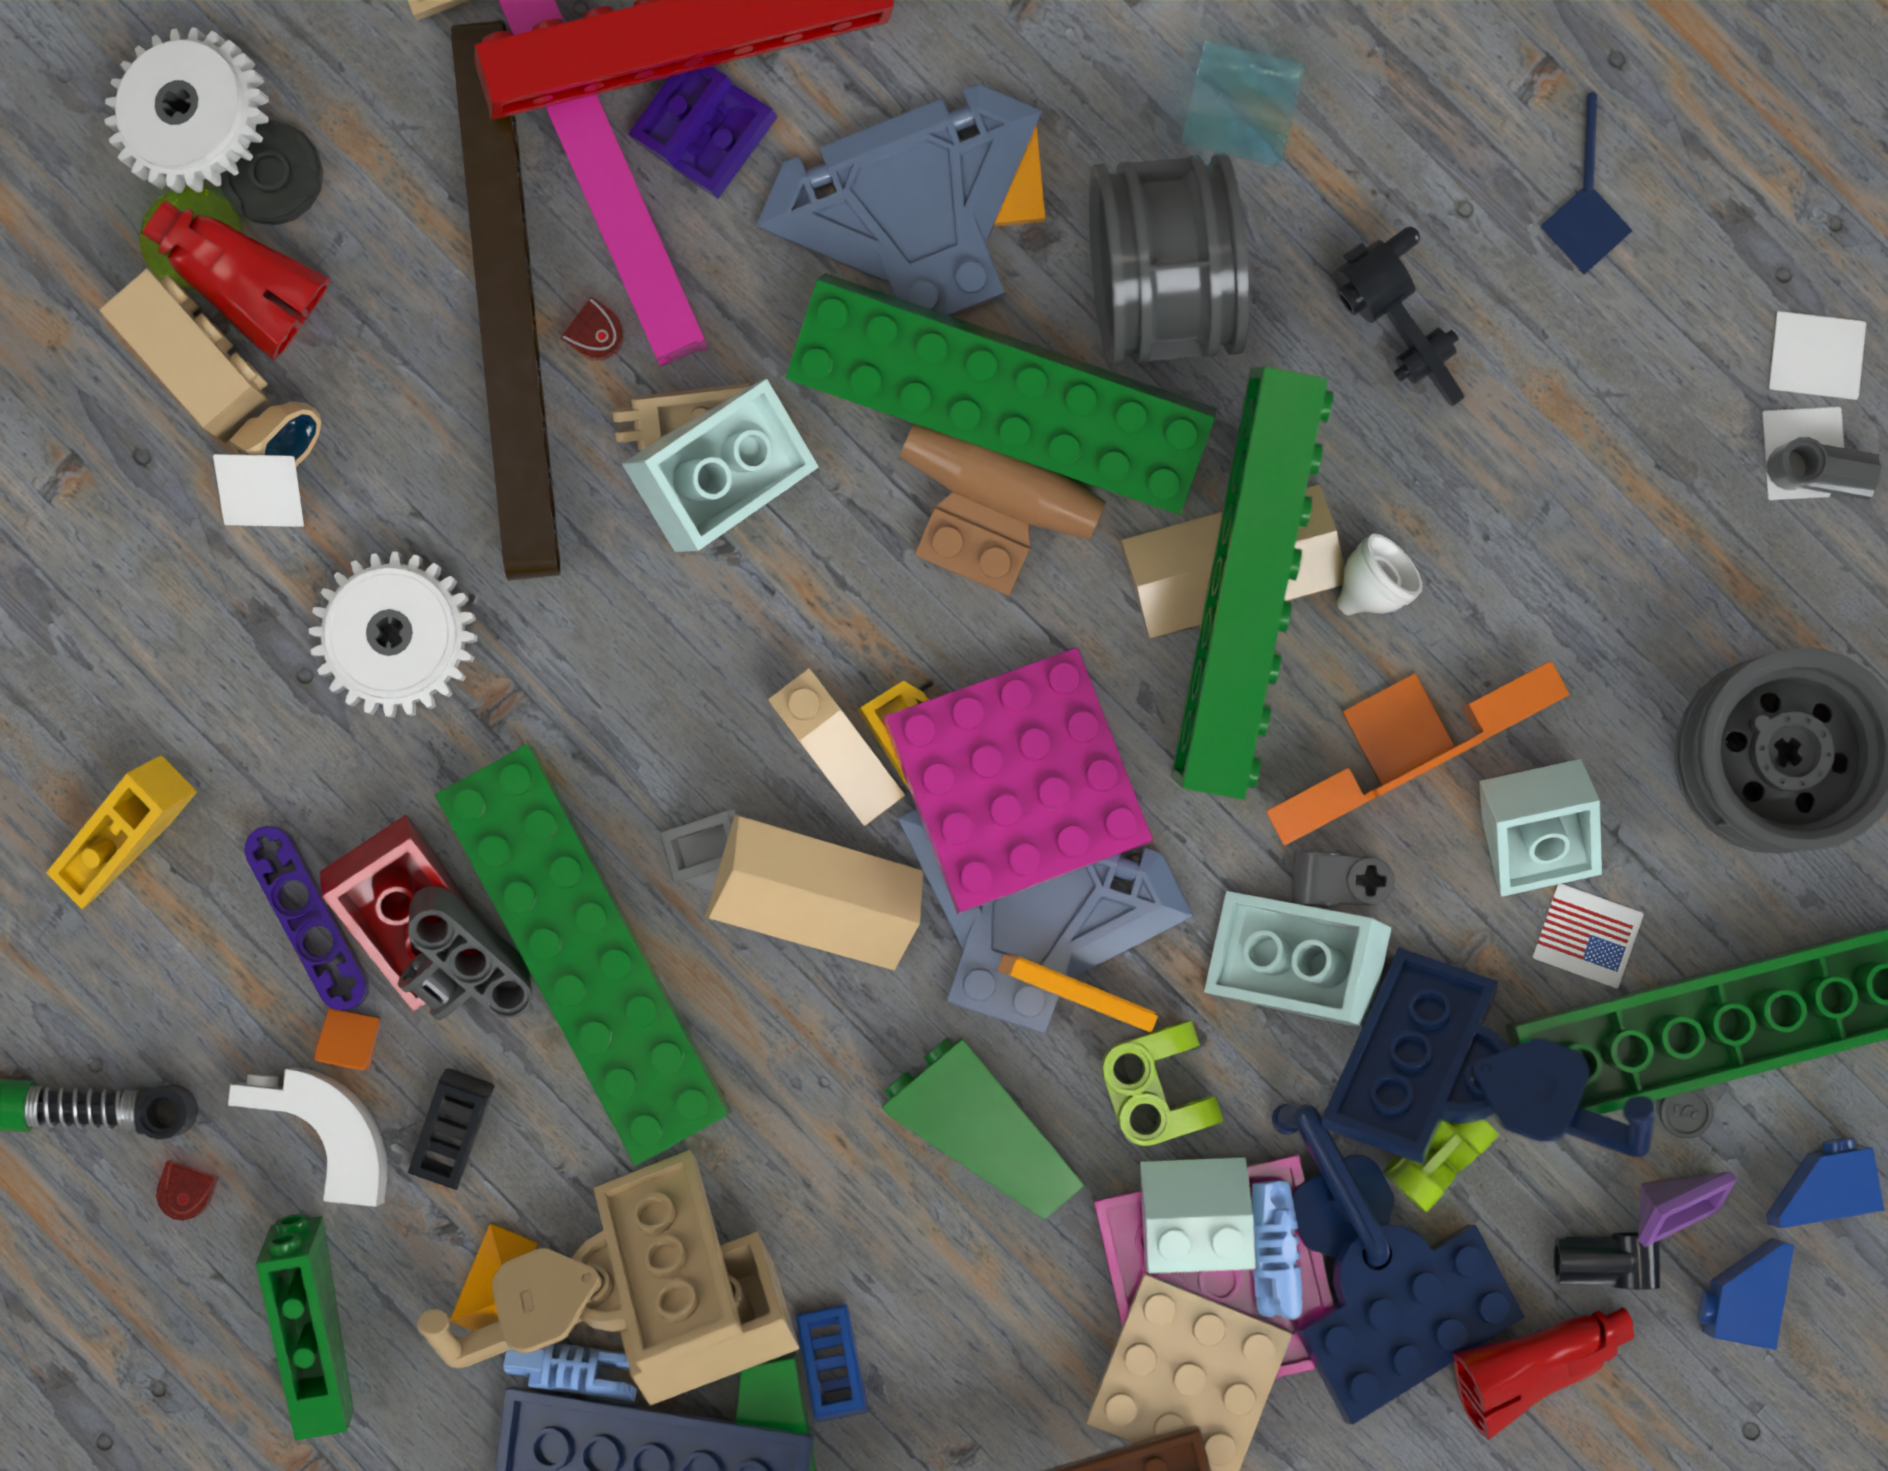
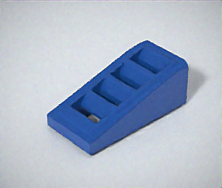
M844 1304L796 1314L814 1419L817 1422H825L868 1413L869 1407L848 1305ZM840 1324V1334L812 1339L811 1329ZM843 1345L845 1354L817 1360L815 1351ZM843 1367L848 1369L849 1376L821 1381L819 1372ZM851 1388L852 1398L825 1402L824 1393Z

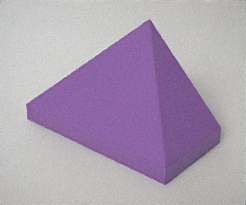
M1731 1172L1642 1183L1638 1240L1644 1247H1647L1719 1212L1737 1178Z

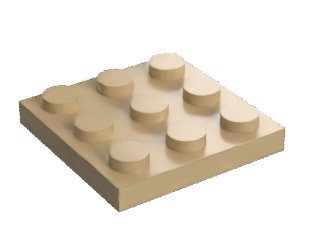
M1143 1273L1085 1420L1086 1424L1133 1443L1197 1425L1201 1431L1211 1471H1239L1292 1333L1289 1330Z

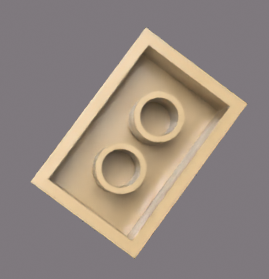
M145 269L99 311L205 430L226 443L249 418H255L272 403L261 391L268 383L237 352L232 356L228 354V351L234 346L233 343L203 313L197 317L194 315L200 306L180 284H177L168 274L160 280L150 270Z
M758 1232L720 1245L743 1331L742 1334L642 1372L635 1363L628 1330H620L631 1376L649 1405L800 1349L774 1262Z

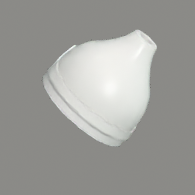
M1372 534L1366 537L1347 559L1344 567L1343 587L1336 603L1339 609L1347 616L1362 612L1390 613L1414 601L1422 592L1423 583L1412 560L1398 545L1381 534Z

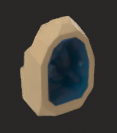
M290 401L286 404L270 406L259 417L249 418L229 440L230 446L238 455L294 456L297 467L310 454L320 435L321 417L314 407L304 402Z

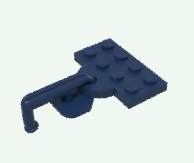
M1398 948L1322 1116L1323 1129L1423 1164L1442 1120L1465 1124L1482 1121L1493 1114L1503 1129L1538 1142L1555 1141L1564 1134H1568L1628 1156L1643 1157L1650 1149L1656 1107L1649 1097L1635 1096L1630 1098L1623 1106V1115L1629 1122V1125L1578 1107L1589 1077L1588 1064L1580 1053L1544 1039H1534L1509 1048L1498 1033L1483 1026L1497 993L1498 981Z
M1283 1104L1273 1111V1127L1279 1133L1285 1135L1299 1131L1320 1170V1173L1298 1185L1291 1193L1298 1223V1229L1296 1230L1302 1242L1309 1250L1336 1258L1334 1262L1333 1285L1339 1303L1296 1329V1332L1345 1423L1355 1424L1453 1363V1353L1478 1347L1525 1318L1476 1225L1467 1224L1431 1247L1415 1232L1403 1226L1388 1225L1394 1205V1194L1380 1167L1374 1160L1363 1155H1351L1343 1158L1329 1130L1322 1128V1117L1319 1111L1311 1104Z

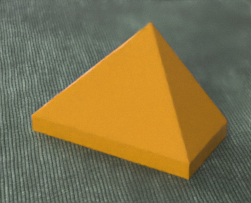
M490 1223L452 1313L450 1322L472 1331L498 1322L499 1318L492 1288L496 1272L509 1260L536 1250L539 1242Z

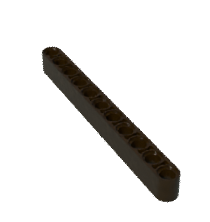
M504 20L452 25L451 39L502 555L506 578L508 581L559 576L561 567L516 114L491 120L474 63L475 44L482 43V39L489 34L506 31Z

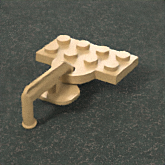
M691 1150L594 1187L603 1231L586 1240L572 1258L547 1248H540L503 1264L496 1272L492 1284L499 1318L498 1322L456 1338L448 1329L449 1318L447 1314L438 1309H430L422 1313L417 1321L419 1332L425 1336L429 1345L449 1367L464 1368L511 1349L520 1353H529L554 1344L567 1337L574 1324L584 1321L592 1328L613 1332L627 1329L635 1363L642 1372L742 1334L741 1323L698 1162Z

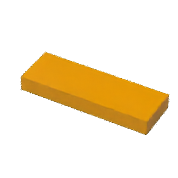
M1011 953L1003 954L997 969L998 972L1152 1033L1158 1018L1155 1015L1156 1012Z

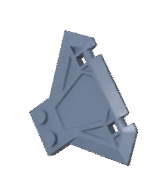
M976 84L962 90L967 103L964 107L948 113L943 98L820 147L819 149L825 163L805 170L800 156L787 160L781 166L756 227L890 284L896 298L951 317L1005 296V292L986 243L1042 114V110L981 84ZM976 125L979 135L960 142L957 131ZM833 182L837 192L817 200L813 189Z
M917 809L898 818L963 949L947 998L949 1003L1046 1034L1058 996L998 972L997 969L1003 954L1011 953L1073 978L1193 917L1163 854L1148 848L1144 849L1140 862L1122 857L1119 854L957 914ZM1113 876L1133 882L1130 894L1110 889Z

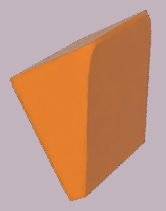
M329 1008L315 1050L314 1061L364 1071L371 1069L381 1018Z

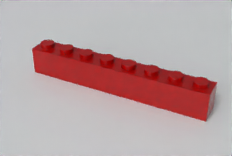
M637 0L633 3L632 7L616 11L611 6L598 7L586 12L583 15V19L563 23V20L559 18L545 20L536 24L533 27V31L513 35L511 31H499L489 34L482 39V43L475 44L474 63L491 120L885 24L888 23L893 11L894 2L893 0Z

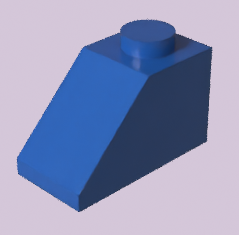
M1854 1137L1822 1142L1824 1151L1808 1153L1766 1213L1768 1224L1778 1228H1787L1885 1211L1873 1148L1855 1145Z
M1770 1239L1713 1278L1710 1282L1709 1292L1704 1291L1699 1300L1698 1322L1703 1323L1702 1332L1715 1339L1777 1350L1794 1245L1782 1240Z

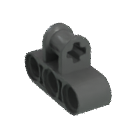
M429 886L417 891L410 902L408 933L411 942L421 953L404 969L399 977L398 987L404 992L412 991L430 1007V1014L436 1020L446 1018L470 996H473L498 1017L513 1018L523 1014L529 1008L532 1000V975L521 954L443 887ZM427 915H438L444 920L439 923H428L421 918ZM473 948L482 953L476 956H466L460 953V951ZM511 981L517 983L518 986L506 989L501 988L498 984Z

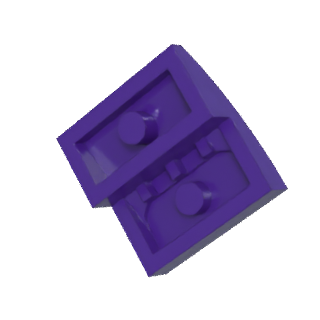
M710 66L670 76L628 135L682 176L719 199L775 122L777 115L772 108L733 85L725 74Z

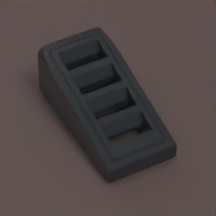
M445 1069L438 1081L407 1173L454 1190L458 1189L495 1087L494 1084L453 1069ZM448 1094L474 1102L475 1106L449 1097ZM442 1110L468 1119V1126L440 1117ZM437 1131L462 1140L461 1147L434 1138V1132ZM429 1150L456 1160L454 1167L425 1158L427 1151Z

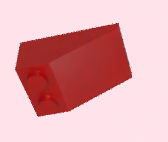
M404 815L321 870L320 882L322 897L411 1010L415 1011L426 1003L412 991L404 992L397 984L407 965L421 953L411 942L408 933L409 907L412 897L424 887H443L457 897L472 912L474 911L438 855L410 818ZM427 915L421 918L428 923H439L444 920L438 915ZM473 948L460 951V953L466 956H476L482 953Z

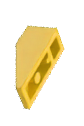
M162 755L126 773L48 869L47 875L81 909L86 908L170 826L197 791Z

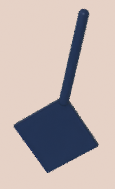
M1590 92L1587 95L1583 188L1540 226L1583 275L1633 231L1594 189L1597 94L1595 92Z

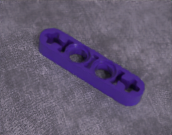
M264 826L257 828L248 836L245 842L244 853L246 860L320 998L327 1006L335 1010H350L358 1007L365 1001L369 993L367 975L329 904L322 897V891L294 839L287 831L278 827ZM265 836L270 841L280 840L283 847L276 852L282 866L288 867L294 862L297 868L296 871L281 874L272 883L268 875L277 873L278 870L271 859H260L257 853L264 848L262 839ZM293 880L304 883L309 893L306 905L296 911L286 908L281 900V891L284 885ZM316 926L327 928L333 936V946L323 956L311 954L305 944L308 931ZM341 953H343L346 962L336 964L340 974L344 978L354 977L357 985L350 989L353 998L349 1001L344 995L334 997L331 989L337 985V980L332 970H325L320 974L317 968L318 965L333 962Z

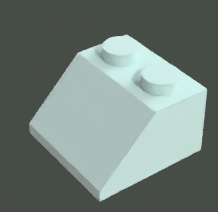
M1582 759L1479 781L1482 822L1497 888L1501 897L1602 875L1600 800Z
M1246 1157L1140 1161L1144 1266L1148 1273L1256 1269L1253 1210Z

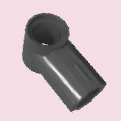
M1799 437L1776 448L1770 454L1767 461V473L1770 480L1779 488L1785 490L1803 488L1865 500L1873 497L1875 488L1879 483L1881 471L1879 454L1824 445L1810 437ZM1791 452H1796L1803 457L1806 463V470L1803 476L1797 475L1791 470L1789 466V455Z

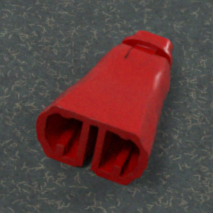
M167 200L163 201L144 227L142 234L159 245L158 253L164 257L167 256L172 268L185 282L196 289L247 339L271 360L275 361L285 351L321 300L331 282V278L290 256L263 245L218 219L199 214L194 218L195 212L190 208L183 212Z
M1624 1307L1607 1315L1598 1310L1593 1312L1591 1316L1580 1315L1526 1336L1489 1343L1453 1353L1459 1398L1474 1427L1482 1436L1490 1440L1546 1396L1574 1385L1599 1371L1603 1367V1362L1606 1360L1609 1362L1617 1356V1347L1634 1339L1633 1321L1630 1314Z

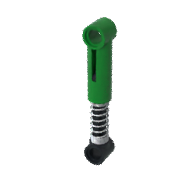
M0 1078V1131L30 1132L33 1127L37 1126L39 1128L44 1122L51 1128L57 1126L58 1123H61L64 1128H69L72 1124H76L79 1129H83L87 1124H90L95 1130L101 1125H105L108 1130L119 1126L123 1131L135 1130L137 1134L161 1140L182 1135L190 1130L196 1122L198 1115L197 1101L193 1094L185 1087L174 1084L156 1088L141 1087L138 1091L126 1089L123 1093L119 1089L116 1094H108L106 1088L102 1093H94L92 1088L88 1090V1093L80 1092L77 1087L73 1092H65L63 1086L59 1091H51L49 1086L46 1088L43 1086L39 1087L33 1080ZM162 1098L170 1099L177 1107V1117L171 1126L162 1124L156 1116V1106Z

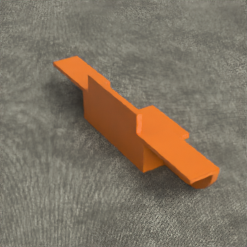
M1551 660L1463 706L1462 709L1476 735L1454 746L1416 673L1342 711L1380 786L1363 794L1348 767L1268 809L1266 813L1285 846L1480 744L1491 736L1569 696L1570 693Z

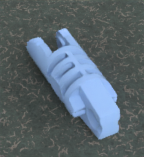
M1289 1181L1257 1182L1252 1185V1210L1255 1235V1262L1257 1263V1268L1253 1269L1258 1314H1261L1263 1317L1279 1315L1286 1319H1296L1302 1313L1303 1301L1301 1267L1296 1265V1260L1300 1259V1251L1296 1247L1299 1244V1237L1294 1235V1230L1298 1229L1290 1184Z
M554 1343L529 1353H520L513 1349L506 1351L503 1365L505 1373L529 1378V1387L635 1401L637 1388L625 1382L599 1379L601 1367L630 1371L625 1352Z

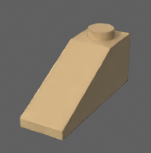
M810 668L768 699L769 703L864 827L906 796Z

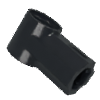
M1638 1232L1612 1233V1237H1555L1553 1268L1556 1282L1558 1284H1613L1614 1288L1633 1290L1659 1289L1660 1240L1644 1247L1638 1240Z

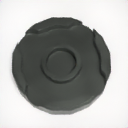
M268 120V123L256 125L255 131L263 137L261 143L251 142L247 148L253 155L251 161L241 157L235 163L239 171L236 176L227 170L220 174L221 189L233 208L241 215L255 223L278 225L296 220L312 207L321 192L324 171L319 152L302 131L288 124Z

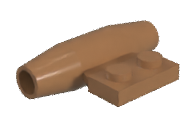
M914 423L900 454L902 460L952 491L948 497L934 508L915 556L1008 596L1011 595L1031 548L1029 525L1090 540L1106 505L1105 500L1065 475Z

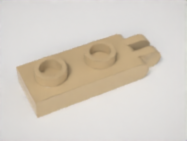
M750 383L632 397V407L612 410L613 422L634 421L635 427L615 430L616 442L637 441L638 450H643L667 433L750 387Z

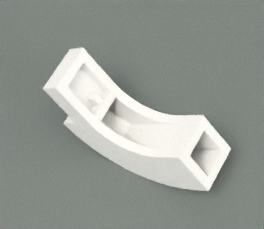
M299 1067L285 1069L283 1087L278 1086L279 1077L261 1074H247L246 1083L230 1084L228 1106L288 1112L301 1117L317 1131L323 1141L327 1155V1173L323 1201L374 1207L385 1203L387 1156L384 1141L372 1114L365 1104L346 1086L327 1075Z

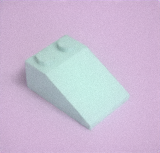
M767 378L760 380L667 433L622 463L675 552L699 551L819 468Z
M1226 891L1204 992L1311 1018L1362 1028L1378 993L1391 927L1369 917Z

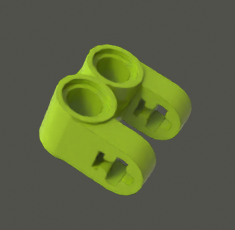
M1192 1020L1118 1042L1109 1047L1103 1055L1101 1073L1118 1126L1123 1135L1135 1144L1142 1146L1155 1145L1224 1121L1217 1095L1207 1096L1169 1108L1155 1068L1156 1060L1200 1045ZM1132 1053L1137 1055L1142 1062V1072L1135 1081L1124 1083L1117 1080L1113 1067L1119 1056ZM1140 1104L1153 1105L1158 1112L1157 1125L1149 1132H1137L1130 1125L1131 1112Z
M1485 1119L1465 1124L1442 1120L1423 1164L1395 1155L1383 1170V1175L1419 1210L1427 1213L1445 1194L1444 1191L1453 1182L1457 1173L1473 1162L1479 1154L1482 1155L1499 1137V1134Z

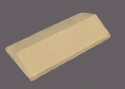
M1320 484L1306 488L1305 496L1312 497L1311 515L1307 527H1299L1295 548L1302 550V559L1297 579L1288 580L1285 595L1286 601L1343 586L1345 566L1338 533ZM1222 512L1121 540L1149 640L1200 626Z
M734 815L705 917L895 971L920 924L924 871Z

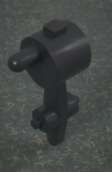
M1406 227L1385 243L1381 240H1376L1367 248L1363 243L1356 245L1343 255L1347 262L1335 270V277L1340 286L1337 290L1339 299L1352 315L1359 313L1370 323H1374L1386 314L1409 348L1396 357V362L1399 368L1393 371L1396 378L1400 382L1407 378L1415 384L1428 375L1445 400L1453 407L1465 397L1444 365V362L1457 353L1454 343L1459 338L1452 329L1445 333L1439 327L1425 336L1402 304V301L1415 293L1416 290L1410 274L1399 257L1419 243V231L1414 227Z

